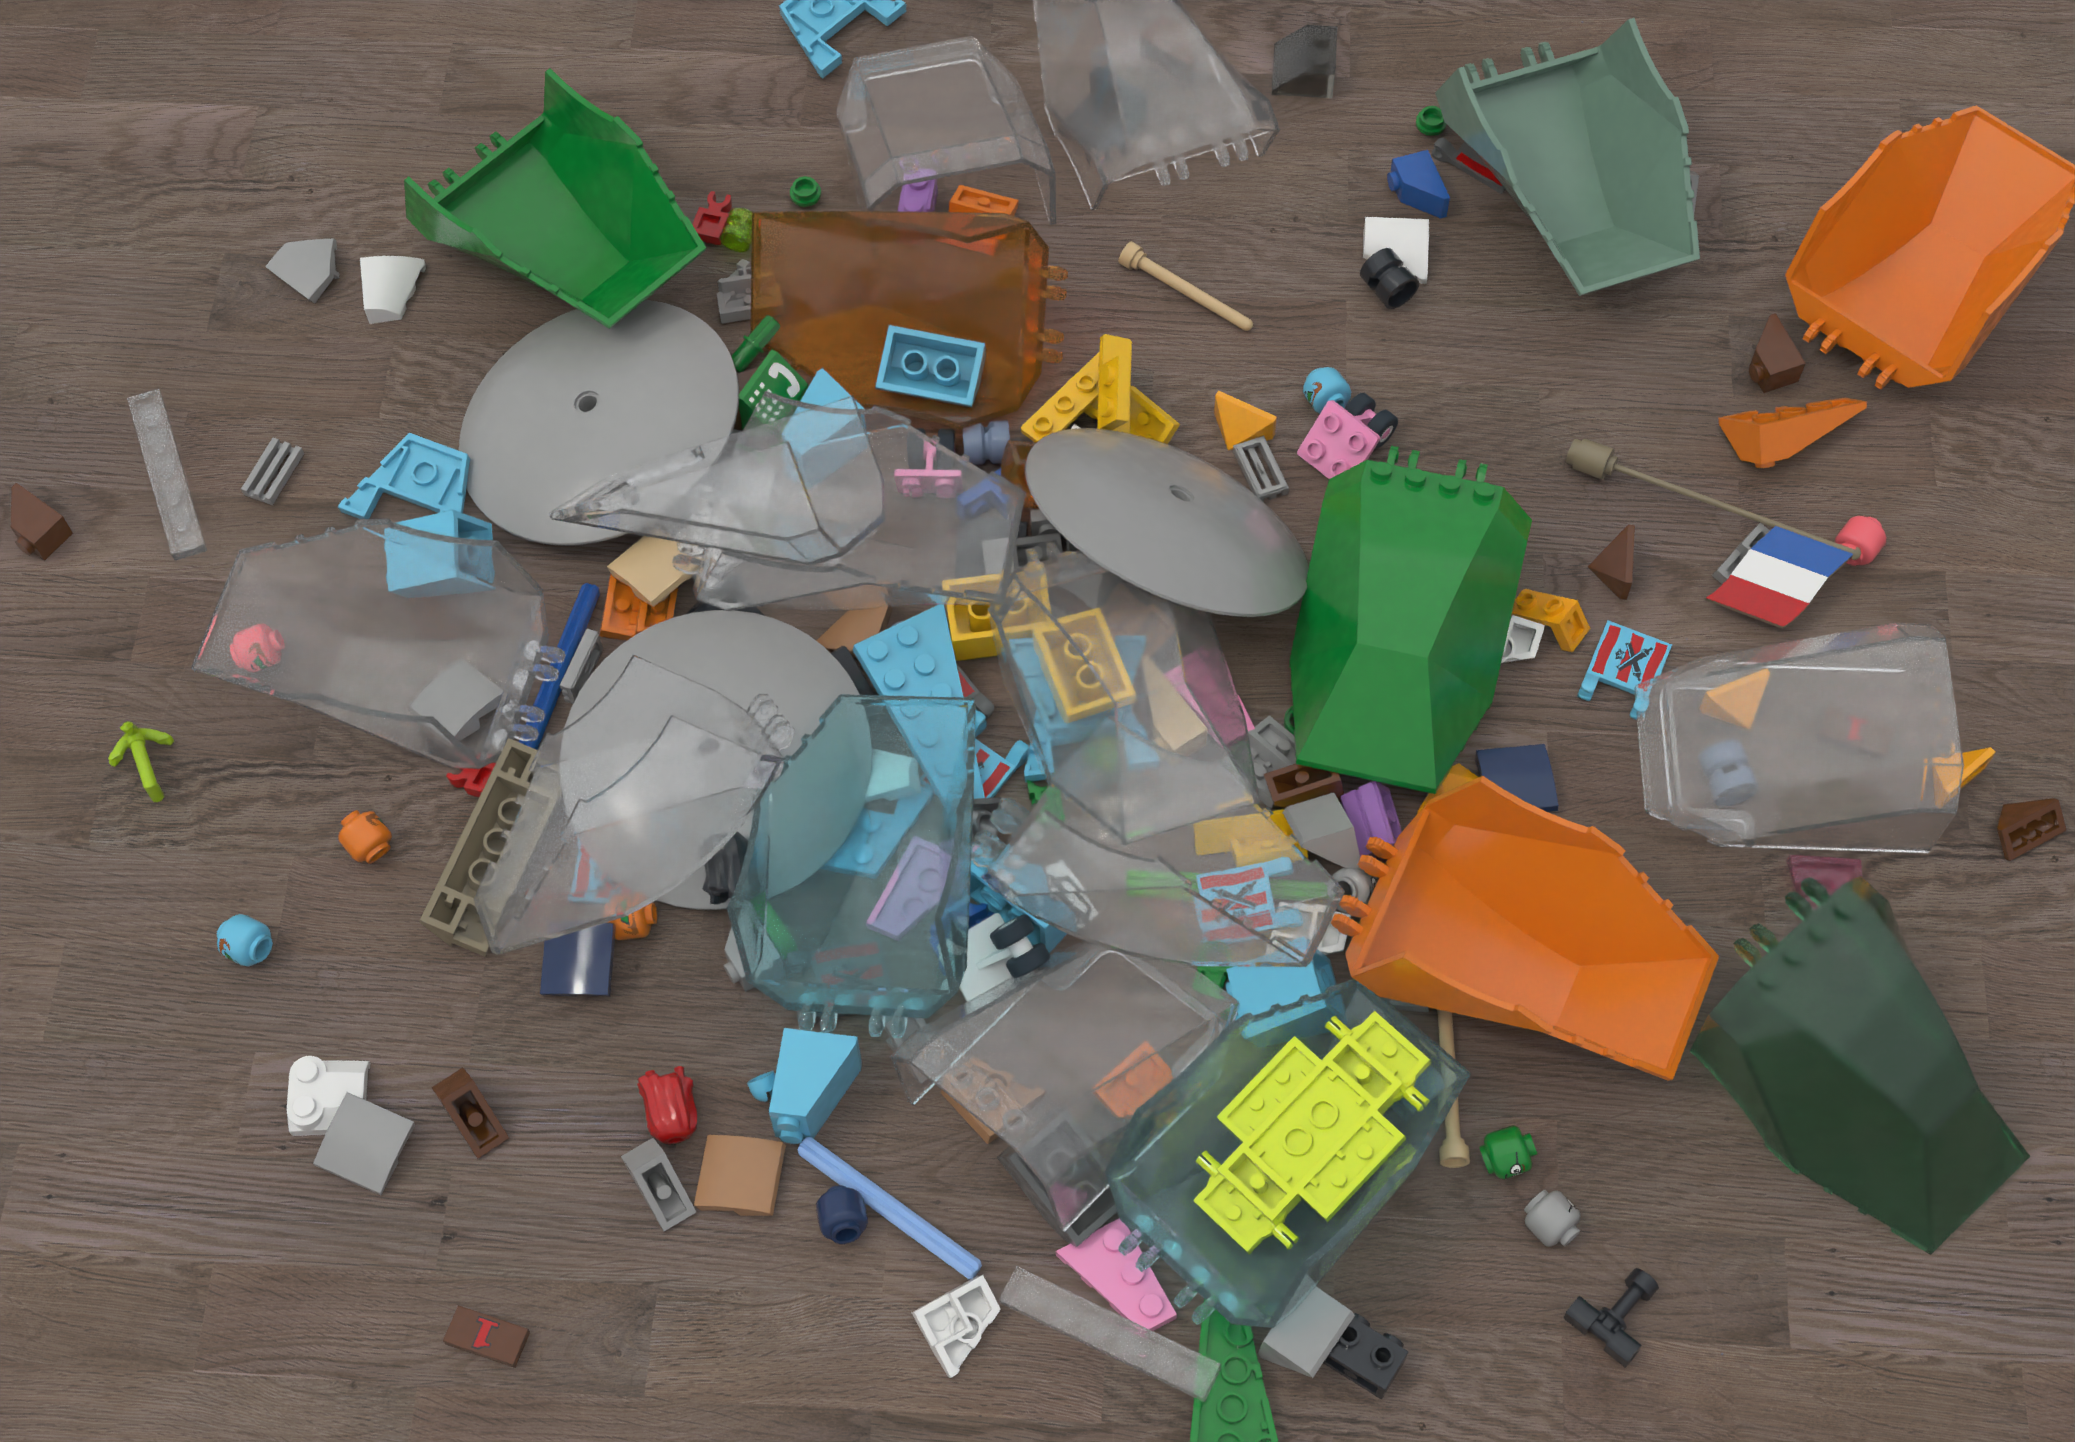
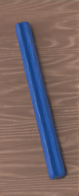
M584 583L581 586L518 741L519 743L536 750L539 747L562 690L560 688L561 681L585 633L599 598L600 591L596 585Z

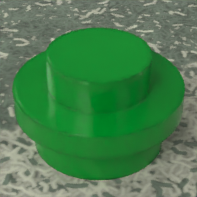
M1437 106L1423 108L1416 117V127L1425 135H1439L1445 130L1447 125L1441 109Z
M803 176L797 178L790 188V198L798 206H812L821 197V188L811 177Z

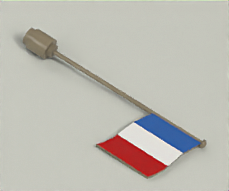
M1575 438L1567 454L1566 463L1572 465V469L1601 480L1605 478L1606 474L1611 476L1614 470L1774 527L1747 552L1726 582L1705 598L1706 601L1784 629L1806 610L1825 582L1849 559L1856 560L1861 556V550L1858 547L1852 549L1619 465L1617 464L1618 457L1614 456V448L1586 438L1579 440Z

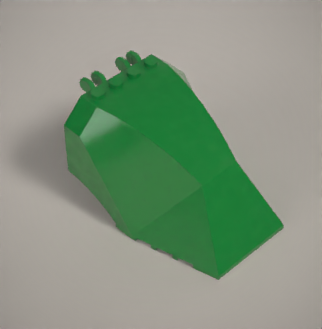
M551 68L545 71L543 113L508 141L497 132L489 136L490 140L497 148L494 152L482 144V142L477 145L475 150L482 161L462 177H459L450 168L442 172L445 180L450 184L446 189L435 179L429 182L427 185L436 197H430L410 177L404 180L406 218L427 240L438 242L475 256L545 289L609 329L706 251V246L689 218L685 217L677 204L672 190L669 191L660 176L657 165L653 164L643 148L641 139L618 116L613 117L579 95Z
M1391 445L1387 463L1365 460L1330 478L1323 498L1306 579L1307 589L1302 598L1289 660L1293 697L1292 712L1295 726L1296 764L1436 794L1451 771L1455 759L1460 752H1463L1469 737L1474 730H1477L1481 718L1487 709H1490L1492 706L1532 519L1504 487L1484 482L1487 464L1480 463L1476 472V481L1463 479L1466 475L1467 460L1459 459L1455 476L1442 475L1417 469L1420 451L1412 450L1411 454H1409L1408 468L1395 465L1399 458V447Z

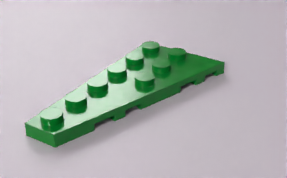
M1205 1289L1190 1442H1278L1243 1293Z

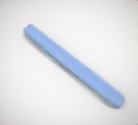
M806 1137L799 1145L797 1150L802 1158L839 1185L859 1191L866 1205L967 1279H973L982 1266L981 1261L812 1137Z

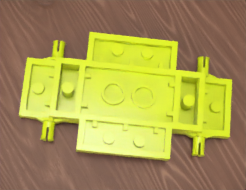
M1376 1011L1361 1025L1351 1030L1337 1016H1333L1331 1018L1332 1023L1328 1021L1325 1028L1335 1035L1340 1042L1322 1060L1294 1036L1217 1116V1119L1242 1144L1222 1165L1207 1150L1201 1154L1211 1165L1198 1156L1196 1163L1211 1177L1207 1186L1193 1201L1249 1255L1264 1239L1272 1235L1286 1246L1288 1250L1293 1247V1244L1284 1234L1295 1244L1298 1242L1299 1237L1283 1223L1291 1210L1301 1201V1198L1328 1222L1406 1140L1405 1135L1382 1115L1394 1102L1403 1097L1418 1112L1424 1109L1423 1105L1425 1107L1428 1105L1430 1100L1419 1092L1414 1085L1417 1078L1431 1064L1430 1059Z

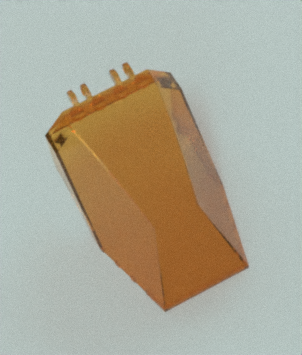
M758 211L752 213L750 333L766 315H769L780 324V329L766 344L765 348L769 351L771 349L777 351L792 362L791 366L794 370L801 369L814 378L817 371L823 368L865 410L908 415L960 430L1018 411L1042 373V361L1049 363H1060L1062 361V352L1051 348H1043L1044 342L1058 344L1064 341L1063 333L1055 329H1044L1046 298L1064 300L1067 296V291L1058 286H1047V278L1055 281L1065 280L1068 278V271L1059 266H1048L1049 246L1029 221L1005 213ZM889 325L985 343L987 355L980 387L973 406L967 407L876 389L875 386Z

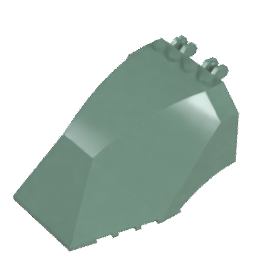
M1635 18L1628 19L1600 46L1557 59L1554 58L1548 42L1539 43L1538 52L1541 60L1539 64L1536 62L1531 47L1521 48L1520 57L1524 68L1498 75L1492 58L1483 59L1481 65L1484 72V80H1480L1474 63L1465 64V67L1458 68L1435 92L1445 123L1480 157L1525 215L1537 227L1579 296L1700 259L1697 221H1694L1692 202L1695 196L1694 190H1691L1689 167L1692 165L1691 157L1688 156V124L1679 98L1674 97L1649 56Z

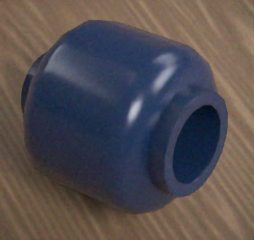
M842 1185L833 1186L821 1195L816 1203L820 1231L824 1237L835 1243L847 1244L854 1242L867 1227L868 1217L864 1199L860 1192L853 1188Z

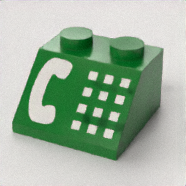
M771 349L740 392L738 406L743 432L777 449L783 441L782 432L808 389V383L775 350Z

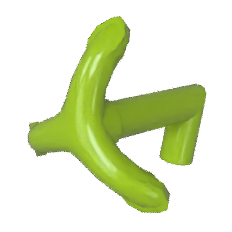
M126 721L120 726V729L125 734L110 753L108 758L109 764L113 767L117 766L123 759L127 749L130 748L144 789L153 802H160L164 798V793L157 783L145 747V740L154 741L158 744L172 745L174 739L165 732L138 728L133 722Z

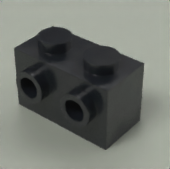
M1354 1313V1318L1323 1364L1382 1400L1404 1364L1409 1351L1403 1348L1404 1344L1398 1338L1388 1333L1381 1335L1370 1328V1323L1364 1317Z

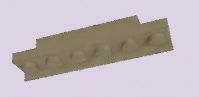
M508 738L419 922L450 947L456 944L484 957L487 955L562 796L559 764L540 757L541 751Z

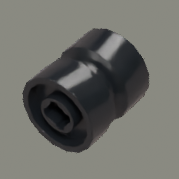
M1385 248L1374 253L1366 260L1360 270L1362 279L1372 290H1375L1376 296L1387 309H1395L1402 306L1414 296L1419 288L1417 278L1407 267H1402L1404 263L1391 248Z

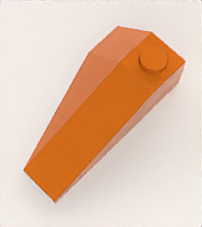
M1839 398L1807 403L1806 408L1782 406L1775 407V413L1758 414V411L1754 410L1719 417L1718 419L1721 429L1740 460L1755 463L1756 468H1769L1775 466V461L1790 458L1866 409L1867 401Z

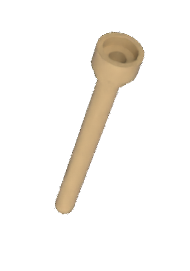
M1131 241L1122 250L1118 261L1122 266L1129 270L1133 268L1135 270L1142 269L1242 330L1249 331L1252 329L1253 322L1251 319L1148 259L1141 246Z
M1437 1009L1441 1073L1444 1081L1443 1084L1445 1085L1443 1103L1446 1139L1442 1141L1443 1145L1439 1148L1440 1164L1444 1167L1459 1168L1470 1163L1469 1146L1465 1144V1140L1461 1138L1453 1018L1452 1012Z

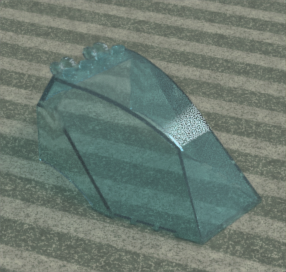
M840 694L820 716V725L811 735L805 733L801 738L802 745L792 756L786 755L782 759L783 767L774 777L767 776L753 801L754 813L747 851L727 911L747 982L787 1010L801 1011L798 1020L800 1030H812L815 1024L816 1012H823L820 1020L821 1031L831 1034L837 1025L838 1013L871 1015L868 1025L871 1037H879L885 1027V1017L893 1016L890 1025L891 1035L893 1038L901 1039L907 1029L908 1017L928 1019L957 994L967 969L974 803L975 698ZM864 852L865 863H859L858 861Z
M1355 979L1327 987L1324 993L1309 997L1308 994L1302 995L1298 1001L1281 1006L1279 1003L1274 1004L1269 1011L1252 1015L1251 1012L1244 1014L1224 1028L1220 1035L1176 1078L1136 1109L1105 1170L1120 1220L1133 1231L1118 1246V1251L1126 1256L1141 1241L1150 1247L1148 1251L1142 1253L1136 1262L1135 1267L1141 1272L1152 1266L1159 1257L1163 1259L1188 1283L1174 1299V1303L1179 1308L1187 1305L1197 1293L1206 1300L1193 1312L1191 1319L1197 1325L1207 1319L1216 1309L1231 1324L1267 1328L1276 1327L1300 1306L1415 1170L1472 1073L1387 1000L1379 997ZM1376 1011L1430 1059L1431 1064L1417 1078L1414 1085L1419 1092L1430 1100L1426 1107L1423 1105L1424 1109L1418 1112L1403 1097L1394 1102L1382 1115L1405 1135L1406 1140L1328 1222L1301 1198V1201L1291 1210L1283 1223L1299 1237L1298 1242L1295 1244L1284 1234L1293 1244V1247L1288 1250L1286 1246L1272 1235L1264 1239L1249 1255L1193 1201L1207 1186L1211 1177L1196 1163L1198 1156L1211 1165L1201 1154L1207 1150L1222 1165L1242 1144L1217 1119V1116L1294 1036L1322 1060L1340 1042L1335 1035L1325 1028L1328 1021L1332 1023L1331 1018L1333 1016H1337L1351 1030L1361 1025Z

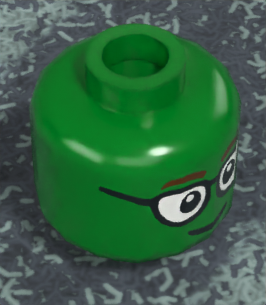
M1515 1125L1486 1134L1484 1145L1479 1146L1489 1175L1495 1173L1501 1180L1530 1171L1533 1165L1531 1156L1537 1155L1530 1133L1522 1135L1520 1128Z

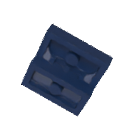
M1545 744L1476 750L1475 762L1480 777L1485 776L1502 789L1546 812L1558 811L1556 787Z
M599 922L546 923L540 994L577 997V995L610 997L615 924Z

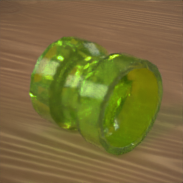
M733 208L727 218L728 225L723 228L720 235L722 244L736 252L748 251L753 241L752 234L757 231L760 220L758 216L745 208Z

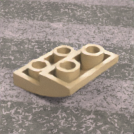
M657 525L610 563L607 568L613 577L630 586L636 597L654 607L659 602L664 601L680 584L689 580L704 564L681 541Z

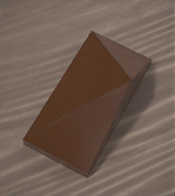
M1627 525L1588 566L1622 600H1627L1633 581L1635 525Z
M2055 798L2003 804L1997 827L2003 853L2008 861L2067 830L2059 800Z

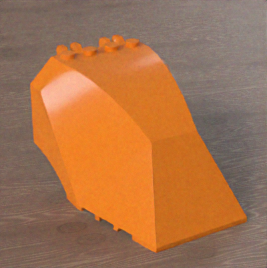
M1977 105L1954 112L1951 118L1945 120L1939 117L1935 118L1931 124L1923 127L1920 124H1916L1910 131L1904 133L1899 130L1894 131L1880 142L1878 148L1855 175L1830 200L1820 207L1785 274L1798 317L1810 326L1802 339L1809 343L1821 331L1827 335L1819 349L1823 353L1827 354L1837 343L1840 347L1849 349L1860 356L1864 363L1857 375L1865 378L1874 367H1877L1883 371L1877 377L1874 385L1879 389H1883L1891 379L1908 388L1951 381L1967 366L2061 239L2064 227L2070 217V211L2075 203V165Z
M1485 776L1478 777L1430 799L1400 833L1394 846L1378 837L1369 838L1365 847L1378 858L1387 860L1386 864L1373 856L1361 855L1357 865H1359L1361 870H1364L1370 876L1379 878L1369 902L1366 905L1354 896L1343 895L1339 904L1340 908L1346 910L1351 916L1361 918L1360 922L1357 923L1342 913H1335L1331 921L1332 926L1338 929L1339 932L1352 936L1345 956L1350 975L1353 979L1379 997L1543 1032L1667 1081L1673 1080L1719 955L1692 925L1686 926L1671 909L1673 907L1669 899L1663 900L1647 882L1649 877L1644 871L1639 873L1623 856L1625 850L1619 844L1594 826L1586 827L1568 821L1523 801L1502 789Z

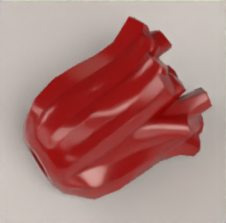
M682 1066L675 1067V1072L659 1076L654 1070L647 1071L645 1075L637 1079L639 1082L637 1084L639 1093L643 1097L647 1128L651 1136L663 1144L683 1142L689 1139L697 1129V1110L692 1092L693 1080L684 1075V1067Z

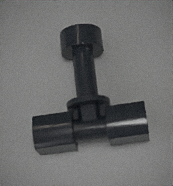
M1635 1268L1625 1279L1628 1289L1611 1309L1602 1307L1598 1311L1579 1296L1564 1316V1319L1582 1334L1586 1335L1590 1331L1606 1344L1604 1351L1625 1368L1640 1351L1642 1345L1624 1331L1627 1326L1623 1319L1640 1298L1649 1301L1659 1289L1657 1282L1648 1273L1639 1268Z

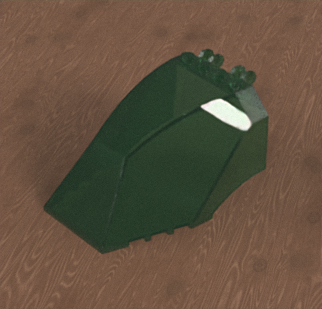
M1861 876L1844 883L1831 896H1829L1826 888L1819 884L1817 880L1808 877L1800 882L1801 889L1819 907L1813 910L1811 904L1799 895L1798 892H1789L1784 897L1785 903L1803 921L1781 942L1778 943L1775 935L1758 923L1754 924L1749 930L1755 942H1758L1767 952L1763 958L1759 950L1750 944L1747 939L1741 938L1733 943L1736 953L1752 968L1740 978L1707 1016L1690 1052L1726 1088L1754 1124L1765 1141L1764 1145L1792 1172L1797 1175L1799 1173L1805 1175L1823 1186L1825 1192L1830 1195L1832 1193L1838 1195L1858 1207L1860 1213L1865 1216L1868 1213L1891 1227L1890 1231L1931 1255L2030 1158V1155L1975 1079L1950 1024L1911 957L1889 901Z

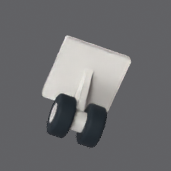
M995 913L938 947L940 956L972 1010L978 1009L1029 978L1035 969L1050 959V954L1043 943L1032 946L1027 936L1034 930V926L1028 915L1018 916L1005 923L1001 915Z

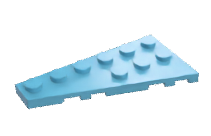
M941 603L855 644L853 652L877 693L885 702L888 712L955 824L959 800L985 798L944 603Z

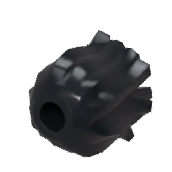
M737 831L715 832L707 837L702 846V858L706 872L702 889L710 895V904L725 903L728 898L735 899L736 902H743L747 900V896L756 892L757 885L752 873L753 851L749 841Z

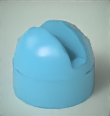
M770 1071L747 1082L750 1092L755 1099L767 1102L766 1092H769L770 1096H772L775 1073Z

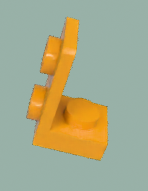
M1523 589L1514 601L1512 615L1550 626L1561 650L1573 652L1591 629L1578 600Z

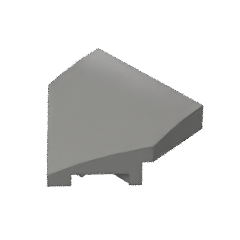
M331 238L287 242L265 267L308 300L316 303L333 278H339V272L336 271L334 250H337V240Z
M742 259L736 264L737 270L728 278H721L717 281L719 287L717 300L722 324L765 317L766 315L785 314L780 285L775 281V275L772 271L762 272L751 267V262Z

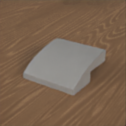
M462 658L443 671L423 689L410 705V711L451 745H454L479 730V718L506 702L505 691Z
M1268 716L1256 725L1255 729L1248 732L1245 741L1222 758L1220 767L1272 809L1275 805L1264 774L1296 763L1294 735L1271 716Z
M347 1092L326 1132L313 1164L376 1194L382 1195L399 1163L398 1157L415 1124L407 1118Z

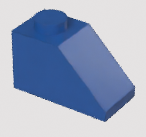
M1424 150L1393 158L1391 172L1387 174V181L1390 190L1396 192L1400 202L1438 218L1447 217L1450 196L1429 151Z

